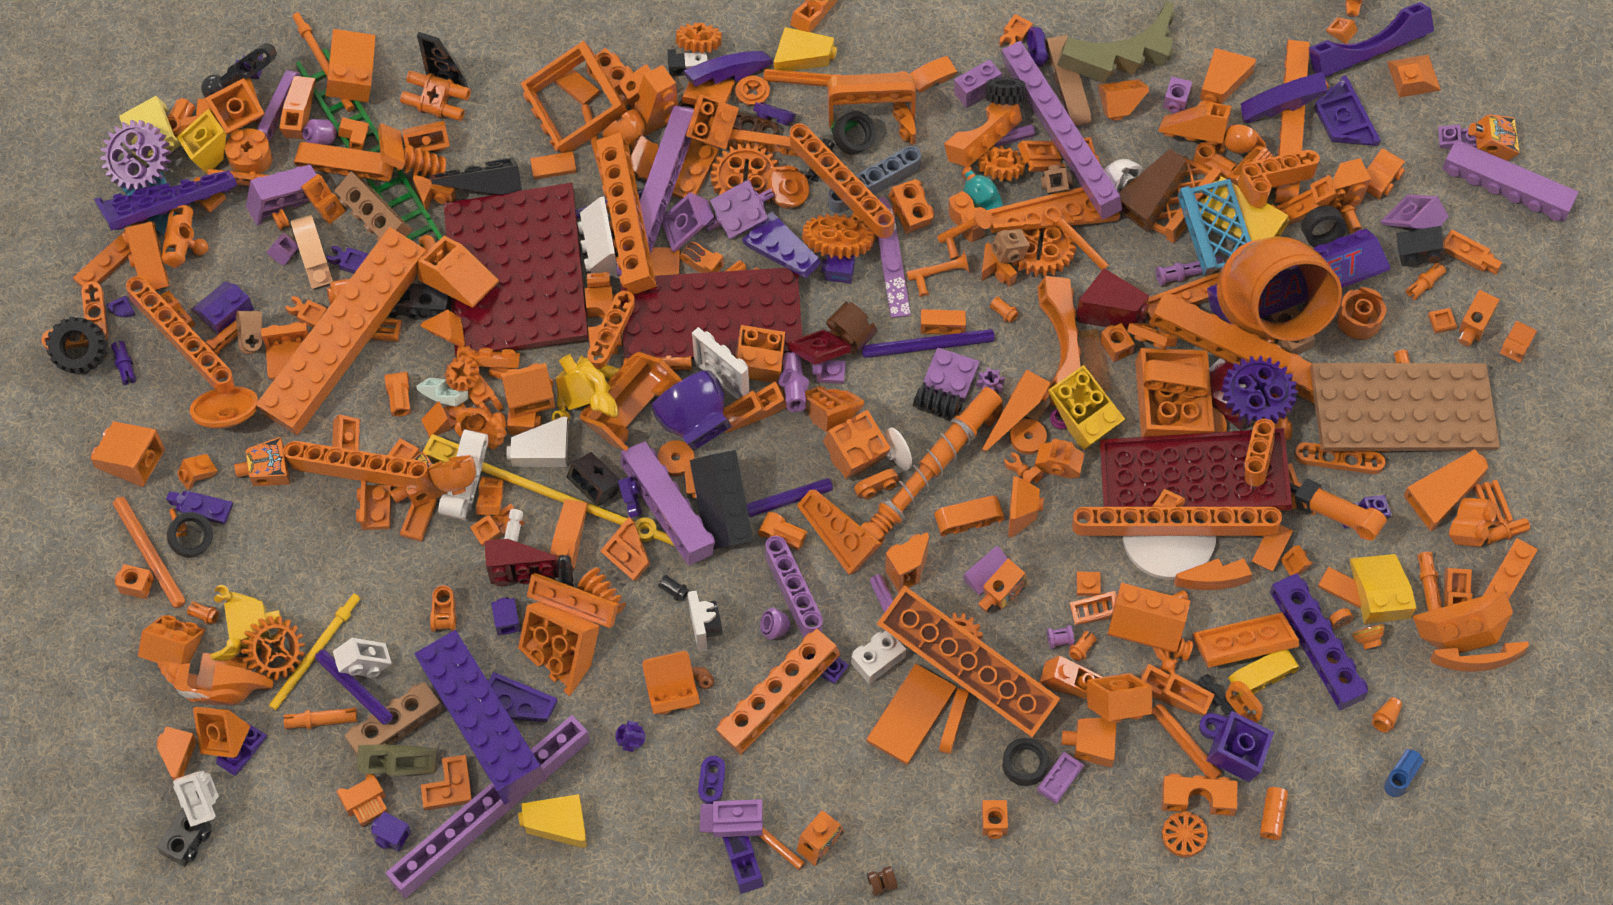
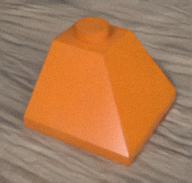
M1429 54L1387 61L1399 97L1441 90Z
M244 78L205 98L209 110L218 120L226 135L265 115Z
M1140 79L1098 84L1103 111L1110 120H1121L1123 116L1130 115L1149 92V87Z
M1014 476L1011 491L1008 537H1014L1035 521L1038 511H1043L1044 498L1039 497V488Z

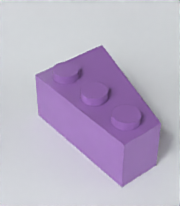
M311 165L299 166L292 170L277 172L265 177H257L250 181L246 208L257 226L262 224V219L272 215L273 212L279 213L280 209L283 210L291 205L293 208H296L310 201L301 186L316 175Z

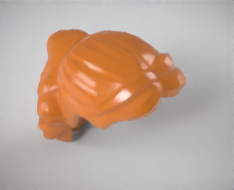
M469 407L457 413V422L454 429L460 437H462L464 430L488 434L487 448L494 450L503 443L507 431L505 430V416L501 412L492 414L483 408Z

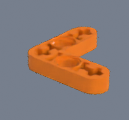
M90 281L83 285L81 291L84 318L101 328L100 330L106 336L104 337L106 341L108 338V324L104 292L97 282ZM93 288L97 291L94 293L96 302H92L89 294ZM93 308L101 310L100 315L96 318L89 316V312ZM53 329L46 331L41 339L42 344L47 350L48 346L46 345V340L49 341L50 337L47 335L49 331L52 332ZM80 333L81 338L77 342H71L68 337L65 349L89 346V341L86 340V335Z

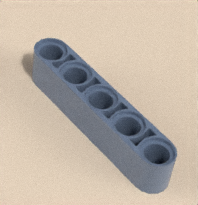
M906 147L855 176L875 195L917 172L920 168L921 152L917 147ZM830 189L828 192L829 209L834 213H841L849 209L842 200L835 201L840 199V197Z

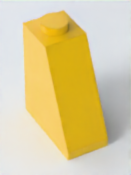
M785 27L774 59V70L797 71L829 66L830 60L835 59L837 54V47H834V38Z
M579 794L521 803L522 812H518L520 827H525L526 834L581 848L587 847Z

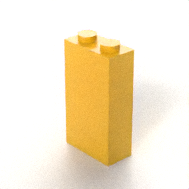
M1221 176L1218 181L1227 180V179H1225V178H1223V177ZM1232 183L1251 241L1267 237H1280L1289 224L1288 215L1268 203L1261 208L1251 206L1239 187ZM1226 186L1217 188L1214 193L1224 199L1229 195ZM1209 196L1206 199H1202L1200 203L1205 205ZM1211 198L1207 206L1219 212L1223 203ZM1225 205L1221 214L1233 219L1235 211ZM1205 210L1202 214L1203 221L1212 224L1216 217ZM1218 218L1214 227L1226 232L1230 224ZM1232 225L1228 234L1240 239L1242 232L1241 229Z

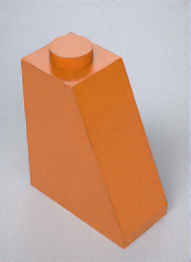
M1215 48L1202 87L1200 100L1222 104L1253 74L1256 59Z

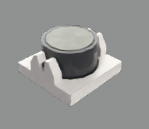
M697 591L688 592V603L697 648L699 652L708 651L707 638L723 635L716 600L699 602Z

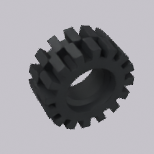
M1002 77V79H989L986 82V101L990 103L1013 105V103H1022L1025 99V82L1022 80Z

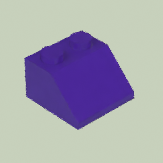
M225 281L191 308V310L218 335L236 320L237 311H253L254 308L248 295L236 284Z
M1231 711L1213 740L1206 761L1250 782L1261 773L1274 732Z

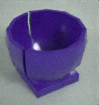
M709 370L698 372L676 383L661 394L652 404V412L660 425L666 431L683 437L693 451L732 427L723 414L725 393L719 379Z

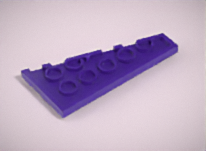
M228 170L204 175L200 178V181L186 179L181 180V185L170 187V184L167 183L135 190L130 196L120 193L113 195L114 199L103 201L101 197L94 199L110 230H122L129 224L144 222L154 215L166 214L169 210L178 206H188L190 202L208 199L211 195L218 192H227L232 187L237 186V183L232 173Z

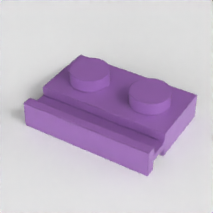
M762 799L713 801L714 837L763 835Z

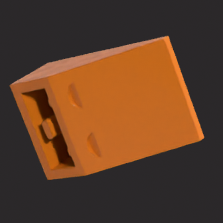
M1209 102L1166 115L1161 122L1158 132H1162L1168 137L1184 136L1185 139L1191 141L1198 139L1206 140L1207 143L1213 145L1223 143L1229 125L1232 106Z
M443 236L418 260L419 281L472 308L499 283V280L462 244L446 236Z

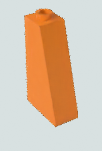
M1474 449L1408 486L1404 497L1430 532H1432L1485 476L1489 466L1486 459Z

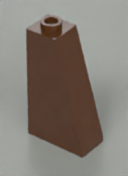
M1171 149L1164 153L1119 192L1122 210L1119 212L1140 228L1149 232L1187 174L1185 158Z

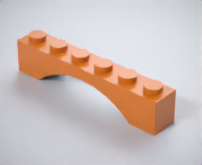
M1045 276L1037 286L1039 307L1052 322L1060 344L1059 367L1048 387L1050 389L1081 367V349L1077 341L1076 308L1073 307L1074 290L1071 288L1070 279ZM1049 394L1050 405H1055L1052 397Z

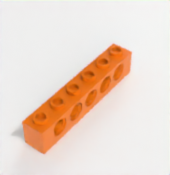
M817 628L812 633H808L802 643L796 649L791 650L785 660L779 666L774 667L770 671L769 676L762 683H758L753 688L752 693L746 699L741 700L729 716L724 717L716 728L720 737L741 755L841 655L837 645ZM809 654H815L814 658L806 659ZM792 671H799L797 675L789 676ZM782 687L780 692L772 693L775 688ZM759 704H765L763 709L755 710ZM742 721H748L746 726L739 727Z

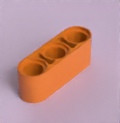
M1149 360L1144 364L1143 386L1157 391L1199 397L1205 396L1209 393L1210 371L1200 366Z
M1268 419L1258 420L1253 427L1245 460V481L1251 486H1260L1266 480L1275 434V425Z
M987 496L943 507L934 513L940 535L943 537L952 532L957 534L968 531V528L972 527L977 529L989 526L990 523L996 521L1001 523L1005 519L997 496Z

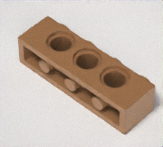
M352 171L334 190L340 196L339 202L346 208L350 207L352 209L351 214L359 221L363 220L365 222L363 226L370 233L377 234V241L381 239L389 227L405 237L413 230L363 178Z
M424 681L420 685L412 686L402 697L395 698L388 703L386 709L393 718L398 719L395 724L383 725L371 714L368 720L360 725H354L344 736L351 749L358 756V745H393L442 712L443 709L439 700ZM411 705H418V708L414 711L407 710ZM371 732H378L376 737L367 738Z

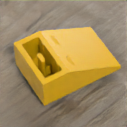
M1084 365L1048 390L1069 433L1083 450L1090 447L1125 420Z

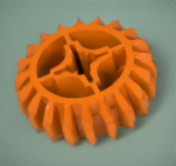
M267 616L266 621L263 618L258 619V625L252 623L250 627L253 632H244L249 639L241 640L242 644H247V648L241 649L240 652L247 653L248 655L242 661L244 663L251 661L247 669L252 671L256 668L255 673L261 675L263 673L267 678L272 676L273 680H278L279 673L282 677H287V670L295 672V667L292 664L300 665L301 661L297 659V656L305 655L304 652L299 651V647L305 646V643L298 642V639L303 637L302 633L294 634L298 627L296 625L290 627L291 621L285 620L283 622L280 616H277L275 621L273 616ZM268 629H278L277 634H273L270 639L260 636ZM284 635H286L289 642V651L284 648ZM266 643L274 644V648L278 652H271L272 649ZM256 644L262 649L261 661L256 653ZM277 656L285 659L282 664L276 667H267L268 663L272 662Z

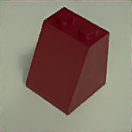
M1103 268L1079 299L1076 321L1101 327L1116 326L1122 323L1127 331L1129 323H1145L1147 319L1145 314L1149 309V295Z

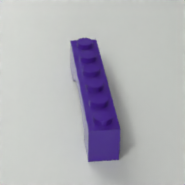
M1421 2L1403 8L1385 29L1377 35L1358 43L1341 44L1326 40L1309 47L1312 70L1316 73L1322 72L1325 77L1333 75L1334 72L1348 69L1356 63L1368 61L1375 55L1387 53L1392 48L1406 45L1409 41L1416 38L1425 37L1426 34L1434 31L1431 8Z

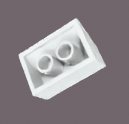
M599 197L580 212L581 221L577 222L579 234H584L585 240H581L583 253H588V259H584L586 272H609L610 276L617 275V263L604 197Z

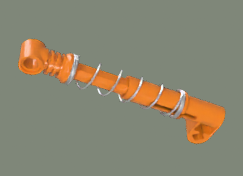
M984 387L962 414L955 416L951 420L949 429L944 434L940 433L942 437L930 450L927 449L928 453L919 462L920 467L918 468L913 465L917 471L906 483L899 481L903 487L892 500L885 497L886 500L881 501L877 513L873 515L870 522L863 523L861 527L882 545L885 535L892 530V526L901 524L905 520L903 510L915 508L914 498L916 495L929 492V480L932 477H942L943 469L949 462L956 461V454L963 446L969 445L970 440L975 439L977 430L983 423L990 427L1000 417L1003 411L1001 397L991 388ZM927 485V491L922 492V488ZM913 501V507L908 508L907 506Z

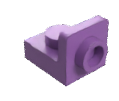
M828 360L817 365L813 364V375H817V382L844 384L845 361Z

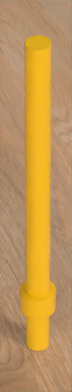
M353 593L345 605L339 607L334 614L336 617L270 702L269 707L274 710L279 708L316 659L315 655L325 647L343 622L346 623L350 618V612L361 599L358 595Z

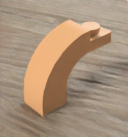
M312 215L290 221L311 288L333 282Z

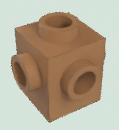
M1061 165L1048 166L1049 170L1044 171L1045 176L1041 177L1042 189H1047V193L1052 194L1070 190L1069 185H1073L1071 172H1067L1066 168H1062ZM1055 177L1061 178L1060 185L1053 184Z
M1021 229L1003 230L997 233L991 248L1000 263L1015 262L1024 259L1030 244Z

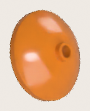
M234 386V389L227 394H221L213 389L200 395L192 402L190 415L195 423L206 428H231L248 420L258 408L256 406L258 397L255 392L244 387Z

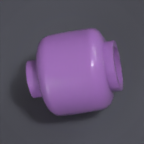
M326 119L309 120L303 128V138L308 143L330 146L336 139V128Z

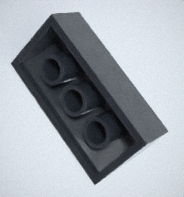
M736 450L689 460L700 518L705 530L710 532L715 540L713 550L752 543L753 537Z

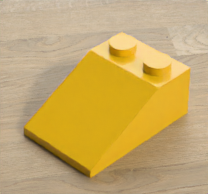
M1396 554L1350 558L1351 570L1361 602L1360 608L1364 624L1404 620L1412 617L1416 610L1412 587Z

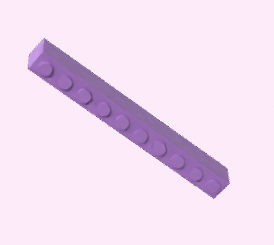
M1019 41L1002 49L1005 66L1013 79L1017 78L1025 82L1026 100L1102 220L1121 211L1122 205L1119 193L1023 43Z
M571 715L531 749L546 779L590 742L588 731ZM488 785L385 873L389 882L406 899L536 787L504 805L493 785Z

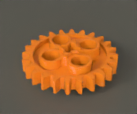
M747 143L746 148H742L738 144L737 150L730 146V153L722 151L723 158L717 156L716 163L712 164L711 186H714V193L721 195L734 188L730 185L743 183L745 161H749L748 180H750L752 186H760L759 188H754V190L761 194L768 190L767 180L770 174L779 168L777 167L778 160H773L772 153L766 155V148L758 151V145L750 149L749 143ZM733 165H738V166H740V167H738V168H733V167H731V166H733ZM759 166V167H761V168H760V169H754L753 167Z
M837 213L834 216L826 214L825 217L818 215L817 219L812 217L811 221H806V225H803L802 240H804V244L808 245L809 249H814V253L822 252L821 256L829 254L830 258L838 256L839 259H842V256H846L848 259H851V255L859 257V253L865 255L866 251H870V248L873 247L874 232L865 223H862L861 219L854 220V216L846 218V214H843L840 217Z
M1060 227L1022 230L1030 246L1024 259L1012 262L1011 265H1019L1018 271L1026 269V275H1029L1032 271L1035 277L1039 273H1042L1045 277L1047 272L1054 276L1056 269L1063 272L1064 266L1069 267L1070 261L1074 260L1076 243ZM1043 232L1041 259L1037 260L1039 234Z

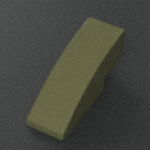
M358 745L356 768L363 774L387 773L389 776L435 773L437 750L406 745Z

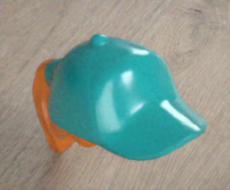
M970 166L963 168L961 173L964 180H966L963 192L971 197L975 208L982 207L990 210L1003 206L997 187L989 177L975 174Z

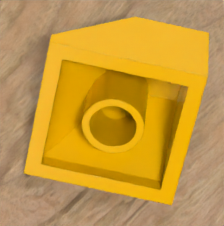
M208 109L176 137L190 159L206 174H208V168H216L223 160L226 132Z

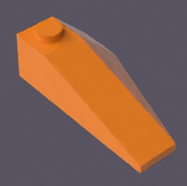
M1029 370L1023 373L981 451L985 453L1034 409L1041 400L1046 401L1049 396V381Z

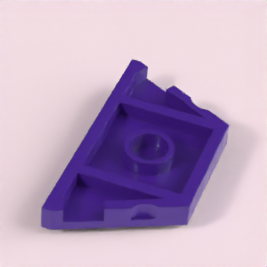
M1343 75L1340 81L1326 92L1325 96H1321L1315 102L1314 109L1331 142L1378 146L1381 140L1346 75Z

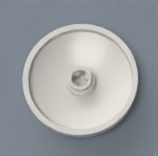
M1131 519L1125 520V522L1129 524L1135 523ZM1155 519L1148 520L1150 523L1153 524L1158 523ZM1172 519V522L1176 524L1181 523L1178 519ZM1195 519L1197 523H1205L1201 519ZM1123 536L1125 551L1134 565L1144 573L1164 580H1175L1177 573L1209 562L1216 543V536Z

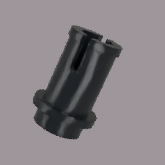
M664 575L661 578V583L658 584L660 589L674 596L675 601L680 600L682 602L685 600L689 592L685 584H679L668 575Z

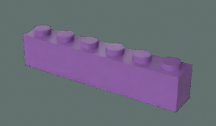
M1459 140L1454 142L1442 169L1450 176L1461 177L1471 185L1482 186L1492 194L1503 195L1509 201L1524 204L1531 211H1540L1555 221L1561 220L1565 222L1578 195L1576 190Z
M646 441L628 448L626 452L621 451V467L628 477L633 476V480L637 481L640 495L687 565L689 566L712 556L715 544L713 535L705 530L700 516L695 515L692 511L689 500L682 496L678 484L671 480L666 466L660 464L653 448L650 449Z

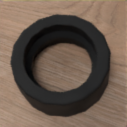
M852 111L843 115L835 122L833 128V139L836 145L847 154H858L869 149L876 138V127L873 120L867 114L860 111ZM855 121L862 126L865 133V139L862 144L854 145L846 138L844 127L847 122Z
M1325 205L1311 210L1304 217L1301 230L1309 245L1315 248L1318 245L1335 241L1339 237H1344L1346 223L1339 210ZM1325 220L1336 221L1330 231L1321 235L1312 234L1314 228L1319 223Z
M187 512L177 516L169 525L167 531V542L170 548L177 555L186 558L196 557L204 553L210 546L213 538L210 522L203 515L195 512ZM185 522H195L203 530V541L195 548L183 547L176 539L177 528Z
M1032 738L1014 740L1004 751L1002 763L1004 774L1011 782L1020 786L1037 784L1047 772L1049 760L1047 750L1040 742ZM1021 749L1035 752L1040 761L1037 771L1028 775L1015 771L1011 764L1014 753Z

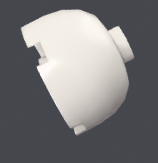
M1119 159L1108 165L1104 171L1119 193L1120 189L1122 190L1139 176L1144 168L1129 159Z

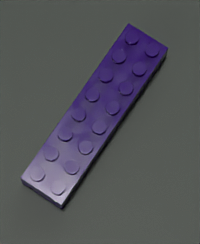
M456 630L414 653L422 670L504 805L547 780L539 762Z

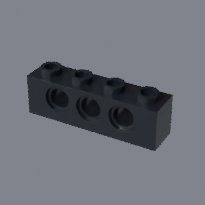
M412 283L388 314V317L395 318L398 315H403L410 319H419L420 317L430 319L446 310L450 311L451 296L427 284ZM425 302H431L428 305H423Z

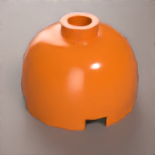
M635 109L621 115L623 118L619 121L615 120L602 133L603 138L621 132L628 142L629 148L633 150L638 138L641 135L644 136L646 129L642 117Z
M471 455L448 458L449 461L442 463V461H439L428 467L434 485L444 492L452 491V495L466 492L465 487L471 485L476 476V467Z

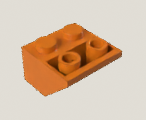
M699 94L686 136L716 148L726 149L739 108Z
M1361 158L1340 163L1332 180L1337 195L1327 206L1340 210L1345 205L1351 204L1353 207H1356L1362 202L1371 178Z
M745 325L740 326L735 358H740L747 364L750 380L778 382L782 366L785 332Z
M535 363L526 368L510 369L505 373H501L511 418L555 408L546 363Z
M927 532L922 535L916 534L908 542L902 545L896 544L886 552L885 571L898 593L904 585L910 588L920 582L928 556L929 535Z
M162 615L142 631L138 657L156 663L160 661L178 664L190 663L206 629L198 627L195 623H185L176 620L174 616Z

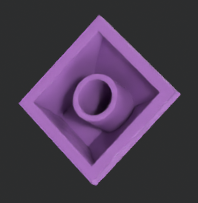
M690 192L665 214L662 225L672 251L676 252L714 217L708 200Z
M1407 194L1380 223L1385 226L1424 229L1442 226V223L1449 216L1438 196Z

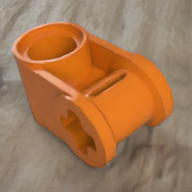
M438 586L433 591L430 615L431 632L445 629L456 630V600L452 589L448 586ZM443 596L450 597L446 602H439Z

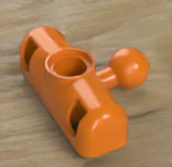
M181 205L169 211L161 259L165 264L173 268H177L185 262V254L188 247L198 256L205 255L209 249L208 243L204 239L192 240L194 237L192 228L194 212L187 205ZM174 211H177L178 213H180V214H182V215H174V216H173V212H174ZM170 246L172 249H175V252L166 253V250Z

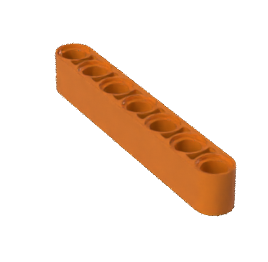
M793 125L790 129L791 148L878 237H890L894 232L893 214L806 125Z
M139 276L130 278L126 283V289L134 305L217 392L221 394L231 392L234 389L235 383L232 372L226 364L145 279ZM136 289H142L139 292H134ZM152 303H155V304H156V305L153 306V307H148V305H150V304H152ZM170 318V320L162 322L163 319ZM179 333H185L183 336H176ZM193 348H199L195 352L190 351ZM207 363H213L209 367L204 366ZM221 378H228L224 382H219Z
M300 441L289 442L283 449L284 456L290 466L297 471L358 481L366 480V482L420 491L429 489L433 484L427 464L420 460Z

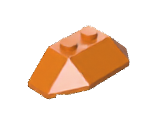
M822 386L805 391V409L812 423L825 432L839 424L845 423L848 419H852L864 406V400L850 391L840 389L825 390V387Z
M1504 590L1413 616V620L1422 639L1439 649L1458 648L1460 654L1497 644L1513 613V609Z

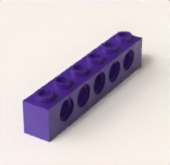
M1298 573L1272 584L1271 596L1280 611L1285 615L1300 645L1338 709L1341 711L1365 700L1368 693V685L1357 674L1354 661L1345 654L1342 641L1335 637L1330 621L1324 618L1320 612L1321 608L1318 601L1311 597L1306 581L1301 579ZM1292 599H1298L1302 604H1295ZM1303 619H1311L1313 624H1308ZM1321 638L1325 641V644H1320L1315 639ZM1327 658H1333L1337 661V663L1332 664L1327 660ZM1339 678H1346L1349 683L1344 684L1340 682Z

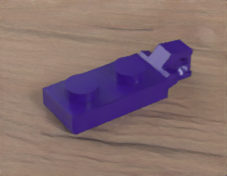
M169 491L166 498L168 503L177 506L176 510L182 514L195 512L203 515L208 521L224 525L233 506L231 501L190 491H183L182 494Z

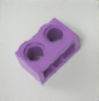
M989 59L955 78L954 94L968 108L986 98L987 80L1002 79V73Z

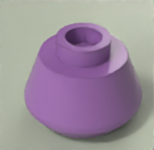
M769 608L761 617V632L768 640L782 637L790 629V620L785 613L776 608Z

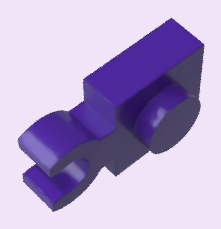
M332 246V252L337 255L334 257L327 255V261L333 265L339 264L340 270L354 274L366 259L368 253L349 247L346 252H343L340 247Z
M633 476L619 480L618 483L624 503L627 504L629 517L639 516L642 514V510L637 500L639 498L637 481L633 480Z

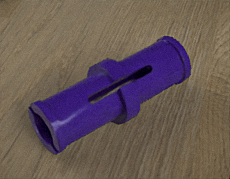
M118 341L120 349H118L117 343L114 342L111 345V349L116 359L114 364L116 369H119L122 384H129L127 376H129L131 383L136 382L137 379L131 366L133 361L128 356L125 342Z

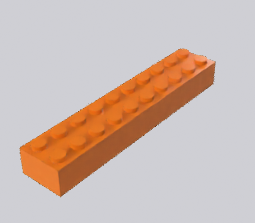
M389 227L256 403L260 412L293 434L298 435L418 276V260L427 252L426 249Z

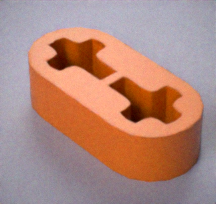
M1240 681L1232 682L1226 692L1227 701L1237 714L1257 723L1263 714L1262 704L1246 684ZM1234 690L1235 692H1242L1241 697L1238 694L1234 696ZM1248 708H1249V710H1251V711L1256 710V714H1255V715H1254L1253 713H1249V714H1248V713H1247Z

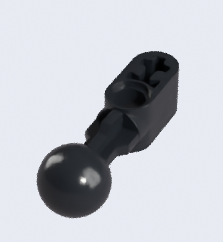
M264 43L228 67L227 73L224 75H210L206 77L201 84L203 96L206 98L243 78L246 80L268 66L277 56L275 47L269 43ZM265 53L266 57L259 61L258 57ZM244 62L250 64L251 70L245 68Z

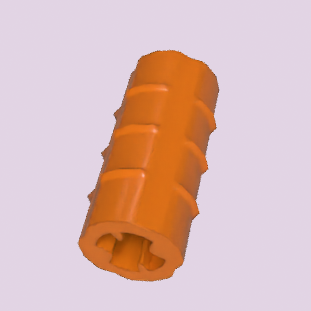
M1267 788L1260 830L1262 838L1281 839L1288 791L1283 788Z

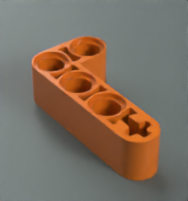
M1304 150L1246 163L1242 166L1237 185L1251 206L1256 208L1264 207L1272 187L1313 178L1320 161V156L1315 151Z

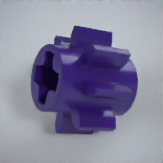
M628 721L627 725L622 724L619 726L615 735L618 746H622L623 750L633 752L634 748L639 749L645 741L643 727L638 726V722Z

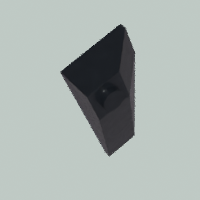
M418 32L417 38L426 75L433 73L437 77L447 80L452 79L454 84L468 88L466 79L455 57L438 37Z
M513 157L485 162V167L467 166L464 172L450 170L429 175L431 183L435 185L500 195L522 191L519 168Z

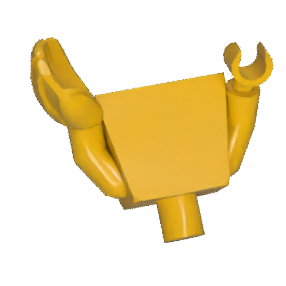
M570 354L562 357L559 363L564 370L556 377L557 407H559V411L553 413L552 420L567 417L569 421L570 414L566 411V408L572 410L587 404H591L593 411H600L607 416L617 418L618 407L614 398L608 393L611 387L606 382L605 375L597 370L588 360L576 364Z
M224 585L217 586L214 591L220 592L222 596L216 595L214 601L220 603L225 599L227 602L224 603L229 639L227 646L220 651L212 653L210 658L215 661L233 659L241 653V649L247 648V644H242L241 640L249 639L244 632H253L250 625L252 623L258 625V619L260 618L266 621L267 616H273L275 621L277 616L281 617L280 611L276 610L266 613L263 601L236 592H229L228 588ZM269 629L263 632L260 636L262 638L270 639Z

